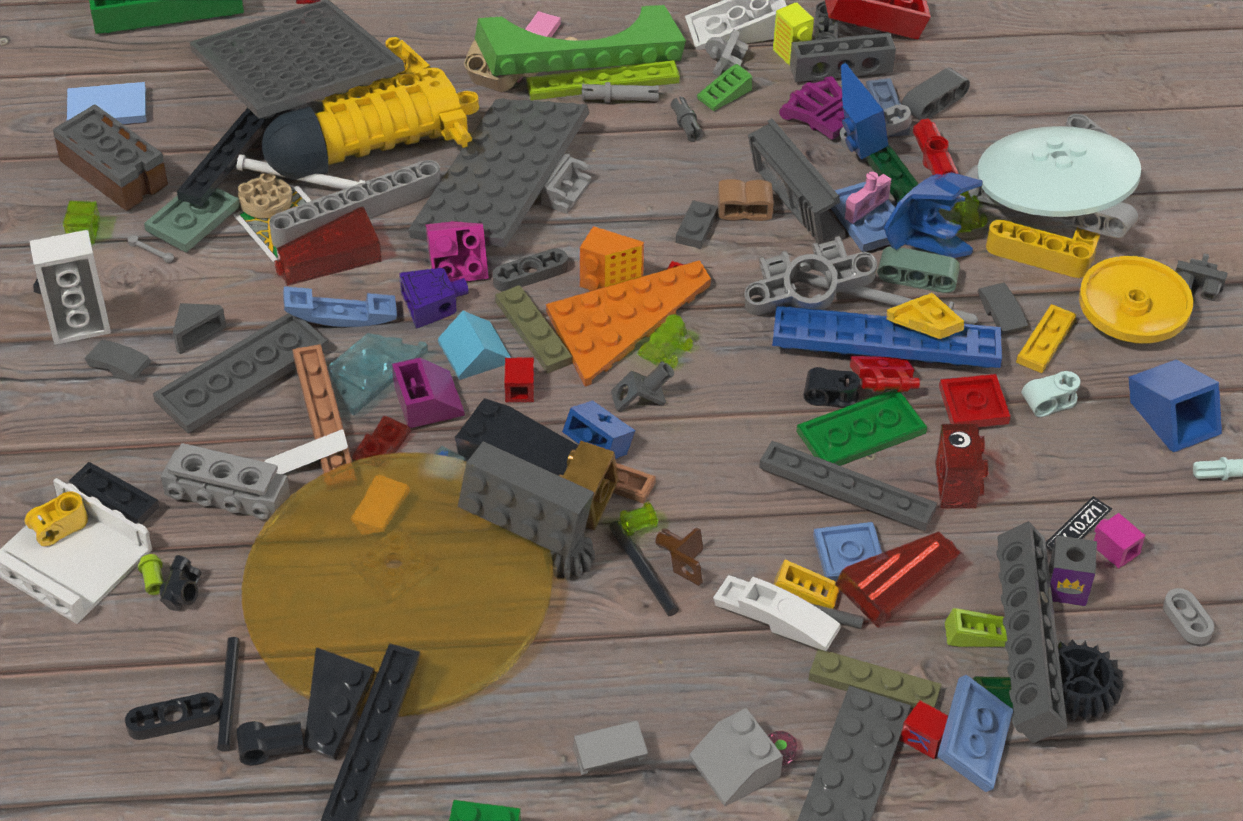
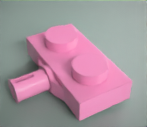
M875 172L867 173L864 188L856 193H852L846 201L845 219L854 224L888 200L891 178L885 174L878 177V174Z

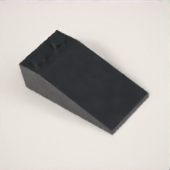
M486 398L482 400L455 436L459 461L466 464L484 441L558 476L564 475L567 469L569 454L578 447L577 444L514 408Z

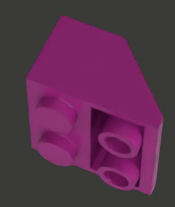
M422 358L392 364L394 388L408 429L465 416L449 370Z

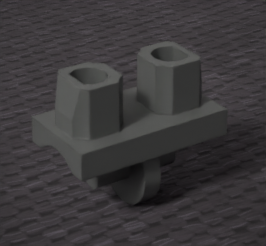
M1204 253L1202 261L1191 258L1190 263L1178 260L1175 272L1186 281L1190 290L1192 284L1203 287L1201 297L1211 301L1216 299L1219 291H1223L1228 273L1217 270V264L1207 262L1209 254Z

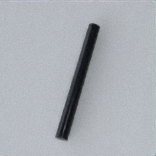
M620 521L612 522L609 526L610 530L668 616L675 615L678 612L677 606Z
M237 637L227 639L217 749L222 752L229 751L231 747L240 639Z

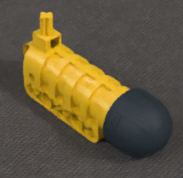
M439 68L414 71L374 81L368 86H357L349 89L344 94L327 96L321 101L323 112L314 113L310 107H306L278 116L268 125L264 132L262 150L266 162L277 173L289 179H300L313 174H327L328 165L343 162L346 156L355 155L358 158L369 155L370 150L378 148L381 151L390 150L397 143L404 142L406 145L419 142L420 138L429 136L431 139L443 136L446 141L454 139L458 145L461 144L465 148L468 147L467 142L472 141V137L468 133L466 115L476 113L479 110V97L477 93L472 91L456 93L448 77Z

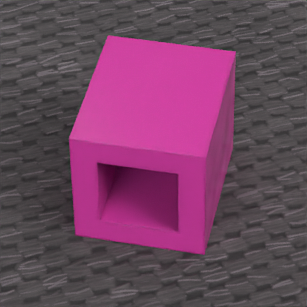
M1117 513L1109 520L1103 519L1094 530L1096 533L1094 541H1097V551L1118 569L1140 555L1146 535L1120 513Z

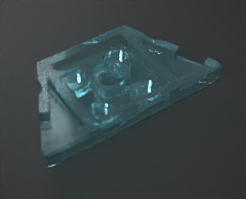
M367 333L329 365L330 375L352 415L357 414L394 382L393 363L423 357L428 352V344L419 341L418 346L403 344L402 338H385L381 335Z

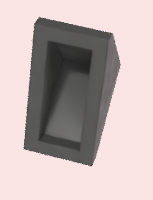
M180 303L173 329L176 351L182 354L227 328L223 307L220 305Z

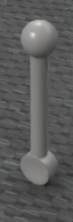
M136 235L128 237V244L130 246H139L162 257L166 263L173 262L174 256L172 253L159 251L139 241Z

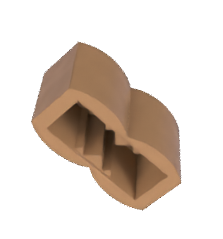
M736 179L719 181L717 194L719 218L725 220L747 218L753 221L772 219L774 202L771 182L765 180L743 182Z

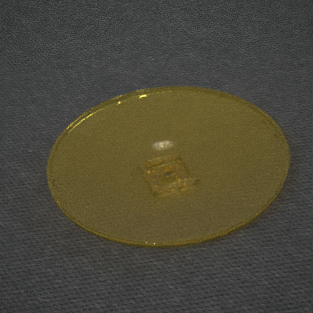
M393 453L368 457L339 466L310 481L292 494L268 519L256 537L244 569L242 581L244 619L251 641L270 671L286 686L308 700L310 698L316 647L374 668L376 671L375 677L357 716L362 715L389 643L419 651L421 657L398 717L419 715L448 707L477 694L498 680L524 655L536 638L550 605L553 589L551 550L458 507L466 461L428 453ZM393 560L402 562V565L395 569L386 567Z

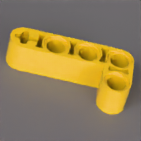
M995 220L989 227L986 249L995 256L1070 277L1083 278L1093 263L1100 234L1077 227L1071 239L1010 221Z

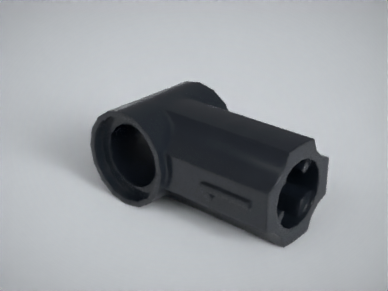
M250 721L241 724L237 728L239 760L244 765H259L266 762L269 756L304 751L300 721L265 726L261 722Z

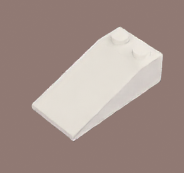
M723 0L686 15L685 18L696 50L705 49L706 42L712 37H721L725 43L728 42L733 29L740 32L737 39L744 43L773 40L776 10L787 5L785 0Z

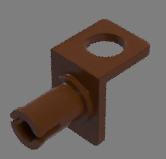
M696 527L685 538L670 532L666 528H663L662 532L659 531L655 543L657 546L670 552L673 572L700 586L703 583L701 566L694 558L703 550L701 529ZM687 564L692 568L694 574L685 569Z

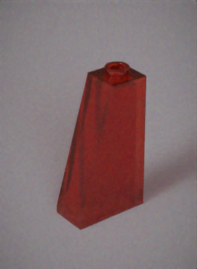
M363 206L278 247V260H274V265L278 277L283 276L286 285L289 286L381 262L380 241Z
M938 531L845 567L841 571L835 585L879 628L954 565L961 552L951 540L945 538Z

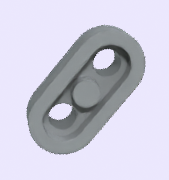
M1181 588L1170 590L1166 594L1163 603L1166 615L1185 640L1193 644L1207 643L1214 631L1213 620L1191 592Z

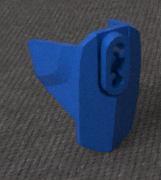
M955 173L935 174L922 181L898 202L884 226L891 247L897 250L906 244L952 258L971 255L973 248L956 236L961 229V225L946 221L939 213V209L951 211L957 202L965 201L966 197L961 196V193L981 187L983 181Z

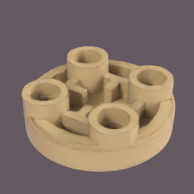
M262 173L259 178L242 183L238 187L240 208L252 217L271 218L277 213L288 210L293 202L291 187L285 181L276 178V175Z

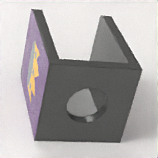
M1056 535L1048 566L1049 572L1052 573L1050 584L1053 602L1079 606L1087 605L1095 577L1097 541Z

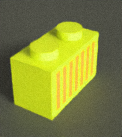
M797 2L776 10L773 50L789 66L792 42L811 41L813 34L814 18Z

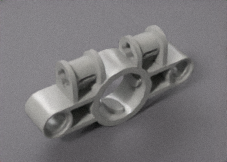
M840 236L835 237L833 241L822 244L812 243L813 254L801 255L792 262H790L787 251H783L781 255L768 259L761 257L759 258V264L763 280L753 282L746 287L745 308L753 315H762L776 311V306L825 310L831 305L837 293L872 283L876 275L877 260L868 252L847 256ZM865 265L870 268V271L861 272L857 268ZM811 269L820 271L825 275L827 287H830L822 296L818 294L812 298L802 297L796 293L794 283L790 284L791 279L801 271L809 272ZM754 295H760L764 299L761 302H753L750 298Z

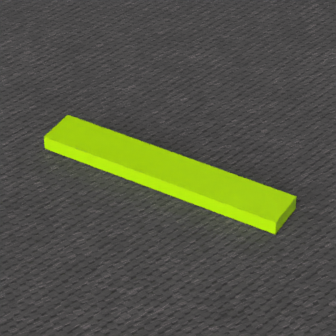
M675 60L527 77L526 85L530 100L532 101L582 95V84L605 85V82H610V85L659 86L679 83L680 76Z

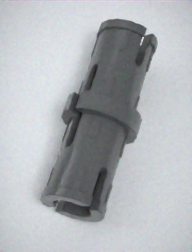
M676 97L671 102V108L677 116L679 127L684 129L689 141L695 142L692 134H694L697 141L700 140L703 136V131L697 123L696 113L689 108L684 97H679L682 104L679 103Z

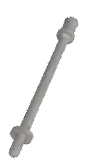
M802 271L797 273L790 282L791 284L798 281L826 289L830 288L827 287L825 277ZM863 286L842 292L894 306L914 300ZM950 301L948 307L963 319L964 323L974 325L978 322V317L975 314L955 310V303Z

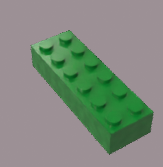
M89 0L95 34L244 13L242 0Z

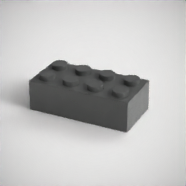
M483 441L466 462L458 507L568 558L584 535L594 492Z

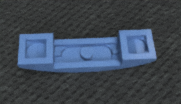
M285 286L283 288L284 311L309 322L337 327H362L386 323L395 320L397 317L395 295L367 293L366 301L312 297V289Z

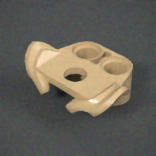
M475 39L464 62L467 73L473 83L499 92L511 89L522 76L532 77L538 74V72L503 75L498 78L493 76Z

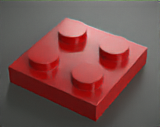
M996 374L940 379L939 389L952 430L1009 424L1011 416Z

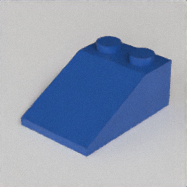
M844 63L841 65L845 118L842 120V124L847 132L845 142L851 152L855 151L860 159H863L889 146L884 110L849 66Z

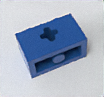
M592 400L570 408L562 432L578 444L580 441H584L613 451L615 459L627 455L636 430Z

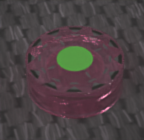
M776 731L769 734L768 737L783 755L782 765L792 762L797 752L796 739L784 731Z

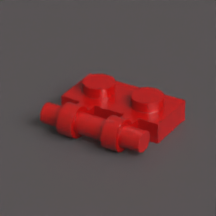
M851 356L850 368L862 380L863 389H872L874 392H884L885 389H897L898 392H908L909 389H919L920 380L919 378H913L914 368L907 359L880 356Z

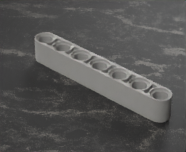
M424 160L277 213L269 221L272 244L278 249H288L432 195L441 181L440 166L436 161Z
M974 165L964 176L978 179V165ZM982 187L962 193L971 199L1011 209L992 199ZM1123 202L1099 212L1079 216L1052 217L1033 215L1113 238L1123 237L1138 220L1136 209Z

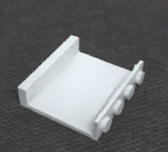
M56 478L53 480L57 497L69 491L81 495L88 515V523L81 530L67 535L50 546H41L36 540L34 530L29 529L26 525L0 549V578L78 624L139 564L141 557L152 551L149 537L150 533L145 526L140 523L135 524L118 510L112 511L102 505L97 498L93 496L88 497L81 493L73 484H66Z

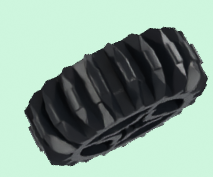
M1072 639L1068 646L1060 641L1058 653L1065 713L1070 714L1073 721L1078 716H1082L1085 722H1087L1091 715L1099 720L1103 713L1109 714L1113 710V706L1119 703L1124 688V681H1122L1123 670L1118 669V660H1109V651L1103 653L1099 651L1098 644L1092 648L1087 645L1086 640L1081 645H1077Z

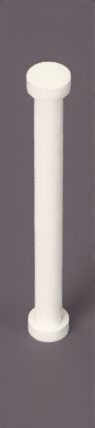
M242 154L238 157L237 170L249 169L285 177L277 173L267 162L248 159L246 155ZM313 174L296 179L339 189H346L365 182V180L361 179L357 182L324 174Z

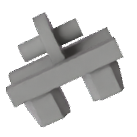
M733 29L726 43L721 37H712L706 42L705 49L710 57L719 58L713 74L720 76L722 70L726 71L735 64L741 66L742 58L749 45L737 39L740 34L739 31Z

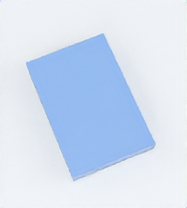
M145 82L67 88V120L96 104L122 124L147 122Z

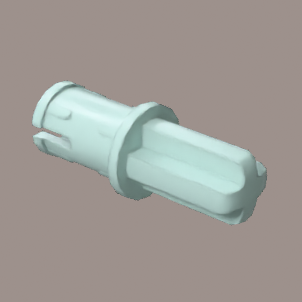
M1221 457L1220 460L1195 462L1193 464V475L1197 479L1221 478L1223 481L1228 480L1229 477H1243V459L1227 460L1226 457Z

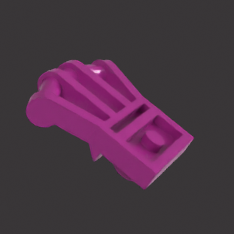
M833 76L825 77L823 81L815 83L807 82L800 91L795 90L790 93L788 102L781 106L779 114L786 120L794 118L806 122L813 131L817 129L833 140L840 135V130L844 127L842 124V120L845 119L842 89ZM825 90H826L827 92H831V94L833 95V97L830 96L828 93H826ZM813 97L814 99H816L817 101H819V102H820L821 104H823L824 106H821L820 104H818L817 102H815V101L812 100L811 98Z

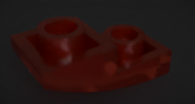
M384 415L372 435L366 433L352 456L353 460L379 470L404 443L411 432L410 427Z

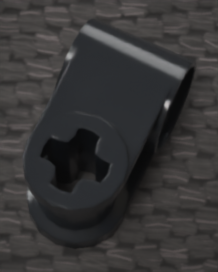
M821 367L811 368L806 377L803 393L804 400L815 406L824 405L840 408L858 403L859 394L857 389L860 386V378L852 371L831 370ZM846 379H849V387H846ZM844 393H847L846 401H844Z

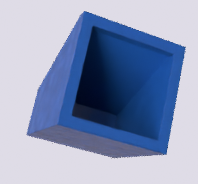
M1177 359L1128 377L1130 403L1170 451L1176 452L1222 434L1218 381Z

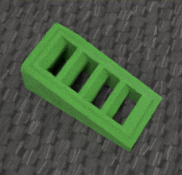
M735 64L697 94V99L711 110L716 111L751 91L752 75L738 64Z

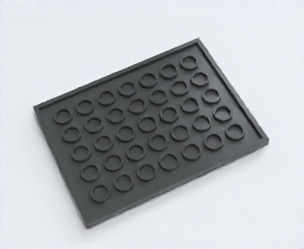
M322 0L189 42L191 51L259 119L271 118L276 113L284 110L298 109L300 105L308 102H320L327 96L344 94L351 88L368 86L375 80L392 78L397 73L405 71L403 60L329 0Z

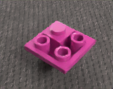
M455 221L425 224L431 269H445L450 282L463 278L466 281L488 279L483 224Z

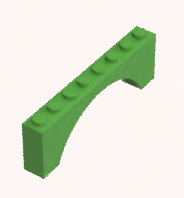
M665 5L642 6L639 17L629 28L618 34L595 40H563L538 35L514 25L502 16L478 18L475 41L493 76L635 65L672 60L681 61L686 42Z

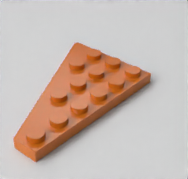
M699 260L546 304V312L560 340L572 355V363L586 387L591 385L592 380L602 371L607 372L615 362L620 361L634 350L635 344L643 337L651 336L656 328L663 326L674 317L677 309L686 302L688 304L691 303L696 295L703 293L709 288L711 278Z

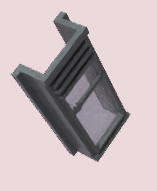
M771 118L767 120V125L748 134L754 170L765 181L772 183L773 191L804 227L806 226L807 231H811V236H815L816 242L822 244L833 241L837 236H840L841 240L846 238L843 228L827 211L840 203L839 195L778 124Z

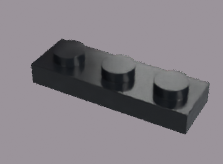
M88 462L69 480V483L73 484L81 493L88 497L93 496L97 498L102 505L112 511L118 510L126 519L135 524H143L160 507L158 499L91 462Z

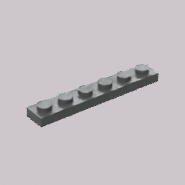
M773 440L760 459L759 468L923 531L927 529L937 508V502Z

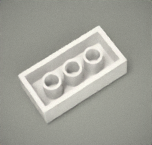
M88 230L30 241L34 267L54 345L111 334Z

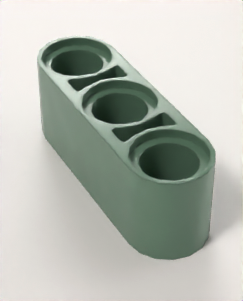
M890 246L886 247L882 252L877 274L881 280L888 283L949 293L956 288L960 263L955 258L901 247L896 250Z

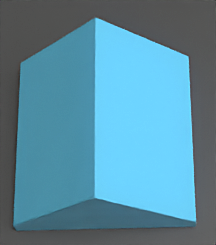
M462 311L438 338V343L459 380L504 366L505 358H511L490 321L466 311Z

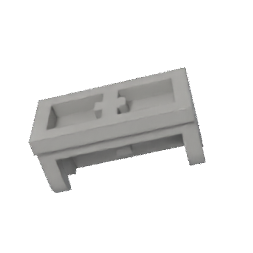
M565 153L541 190V205L567 214L591 183V176L581 173L577 169L587 170L588 164Z
M638 720L574 736L573 752L581 775L588 774L590 769L637 758L638 761L644 760L648 755Z

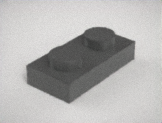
M692 200L676 233L675 243L701 249L718 214V206Z

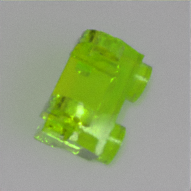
M969 191L961 193V196L966 197L965 201L957 202L953 206L955 212L960 213L961 219L959 222H956L955 219L950 220V222L961 225L958 233L971 232L972 229L984 227L988 222V218L985 213H982L979 220V213L977 211L979 205L978 197L973 195L971 198Z
M675 314L669 315L666 318V322H663L656 330L657 332L651 334L650 340L638 350L640 357L655 365L663 361L673 369L678 364V358L676 355H672V353L677 348L683 351L691 350L694 345L693 340L687 338L685 343L681 340V336L685 337L687 330L682 318Z

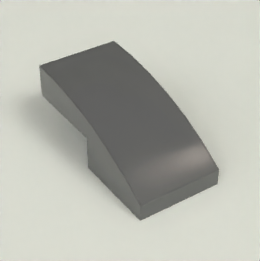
M1004 282L978 289L987 315H992L996 327H1001V335L1022 331L1027 328L1028 323L1013 293Z
M101 340L85 357L89 367L109 369L114 378L135 380L152 362L148 356L135 349L106 340Z

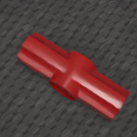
M930 119L920 120L919 123L913 126V134L923 153V165L930 169L932 175L959 174L948 152V140L940 135L935 122H931Z

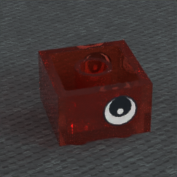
M978 424L941 425L935 458L940 508H977L979 496L984 495L983 477L988 476V460L982 457L985 451L984 436H979Z

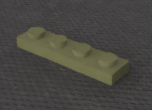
M520 285L495 294V302L547 374L572 364V355Z
M821 649L817 650L808 679L809 681L847 691L848 687L852 686L911 705L910 710L914 709L919 700L935 708L942 685L941 683Z

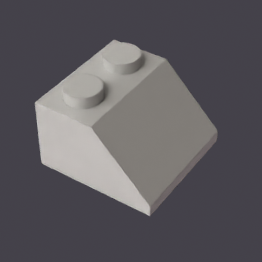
M745 708L719 721L689 754V758L722 804L727 806L780 778L783 755L748 709Z

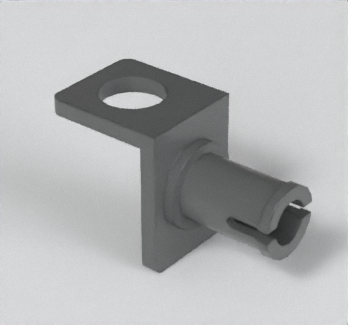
M662 361L648 376H643L631 370L611 390L616 410L622 412L638 395L664 405L666 400L661 386L674 376L671 366ZM628 386V394L625 399L621 400V391L624 387Z

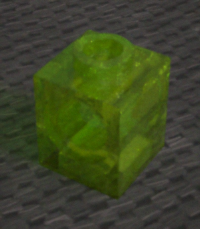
M69 201L63 221L65 234L88 230L91 244H95L101 222L97 202Z

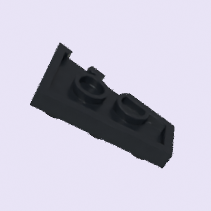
M316 647L304 738L306 750L336 761L375 677L376 671L374 668Z

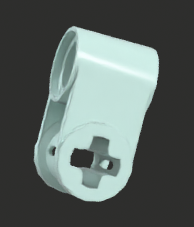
M1062 371L1055 375L1028 382L1021 392L1034 415L1045 417L1051 413L1071 409L1077 404L1078 397L1076 391L1080 387V378L1073 372Z

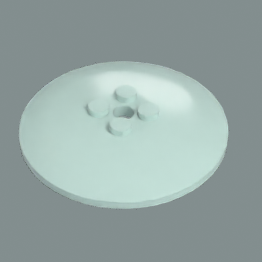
M1067 126L1033 128L1008 135L987 148L978 163V179L983 181L981 187L992 199L1011 209L1040 216H1079L1108 209L1129 197L1137 188L1141 177L1139 158L1128 145L1102 132Z

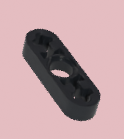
M204 692L135 707L126 714L125 724L131 738L145 740L212 725L220 719L221 705L219 698L215 694ZM209 706L210 711L203 713V707ZM187 709H192L193 716L189 717ZM171 711H180L183 714L177 721L170 722L165 720V716ZM154 716H158L160 723H155L156 721ZM144 720V726L138 727V721Z

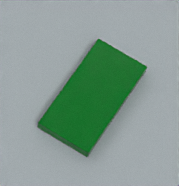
M893 389L798 424L796 432L813 456L842 466L926 434L927 426L903 394L898 392L897 389Z

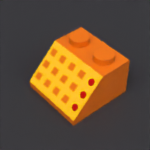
M593 226L580 246V287L594 291L643 277L644 242Z

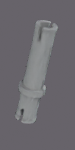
M605 82V85L582 84V100H604L605 103H610V100L658 102L659 86L610 85V82Z

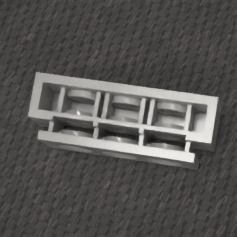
M181 443L179 449L174 451L161 475L165 496L176 500L182 499L195 502L202 506L225 509L231 513H242L262 520L267 519L277 522L290 496L288 477L276 473L278 470L277 465Z

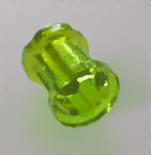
M646 502L643 504V507L629 512L626 510L620 511L621 524L629 536H633L635 531L647 527L652 529L658 527L657 515L650 502Z

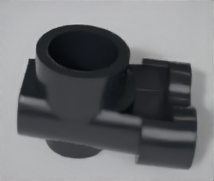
M176 555L169 568L171 572L168 580L162 583L160 587V601L173 611H179L182 605H192L198 597L197 583L202 575L199 569L191 565L189 559Z

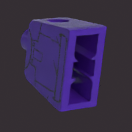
M443 268L399 273L401 295L416 329L455 314L457 311L456 297L469 294L465 278L450 282Z

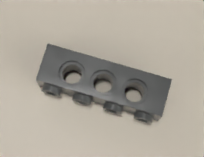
M890 33L792 42L790 69L795 82L821 80L829 76L841 78V65L844 63L849 66L856 76L893 72L896 47Z

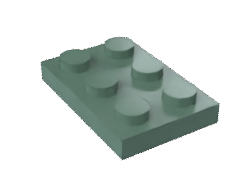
M219 188L212 193L203 206L179 200L176 196L144 223L145 230L187 253L240 207L239 198Z

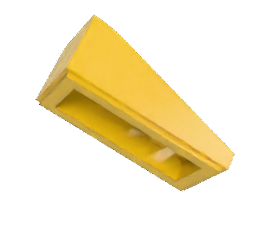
M784 559L773 585L811 604L832 609L841 587L840 583ZM810 586L816 587L815 591L809 590ZM823 589L828 590L826 597L821 595Z

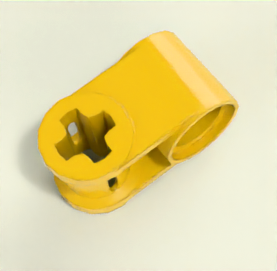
M69 491L62 493L41 506L33 508L26 514L24 521L29 529L34 530L36 540L41 546H50L67 535L84 528L88 523V515L81 495Z

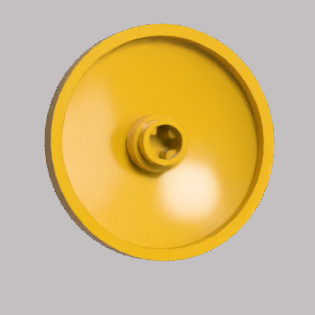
M1119 256L1103 260L1087 271L1081 283L1079 303L1086 318L1105 334L1132 343H1156L1176 336L1185 328L1193 309V295L1186 281L1170 267L1144 257Z

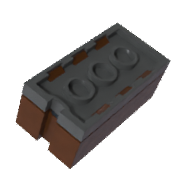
M96 104L53 129L60 161L125 211L142 202V196L146 194L153 195L168 185L162 152Z

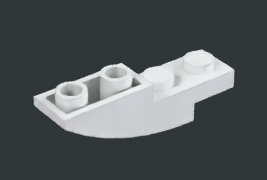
M728 575L713 597L715 606L769 624L773 633L824 651L828 650L841 628L840 623L809 602L755 577H752L747 582Z

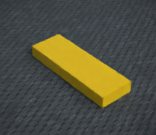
M1051 304L1018 354L1016 363L1043 373L1074 324L1077 314Z

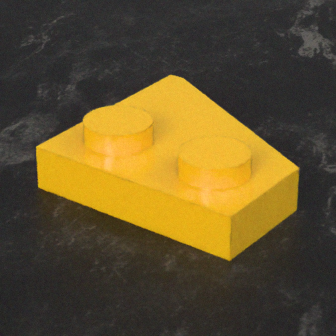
M933 293L887 309V320L938 339L964 330V320Z

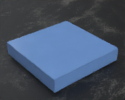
M873 522L814 529L813 537L824 577L840 582L886 576L887 567Z

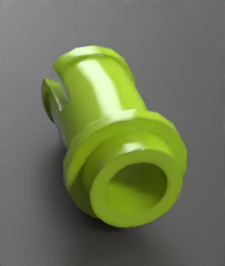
M155 554L144 555L138 564V570L143 574L145 591L149 595L160 594V587L164 583L161 572L163 562Z

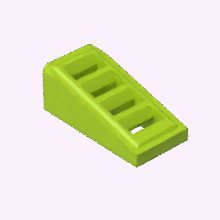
M953 608L945 621L947 645L957 647H1005L1007 635L1003 625L1004 617ZM996 628H1000L1001 634H997Z

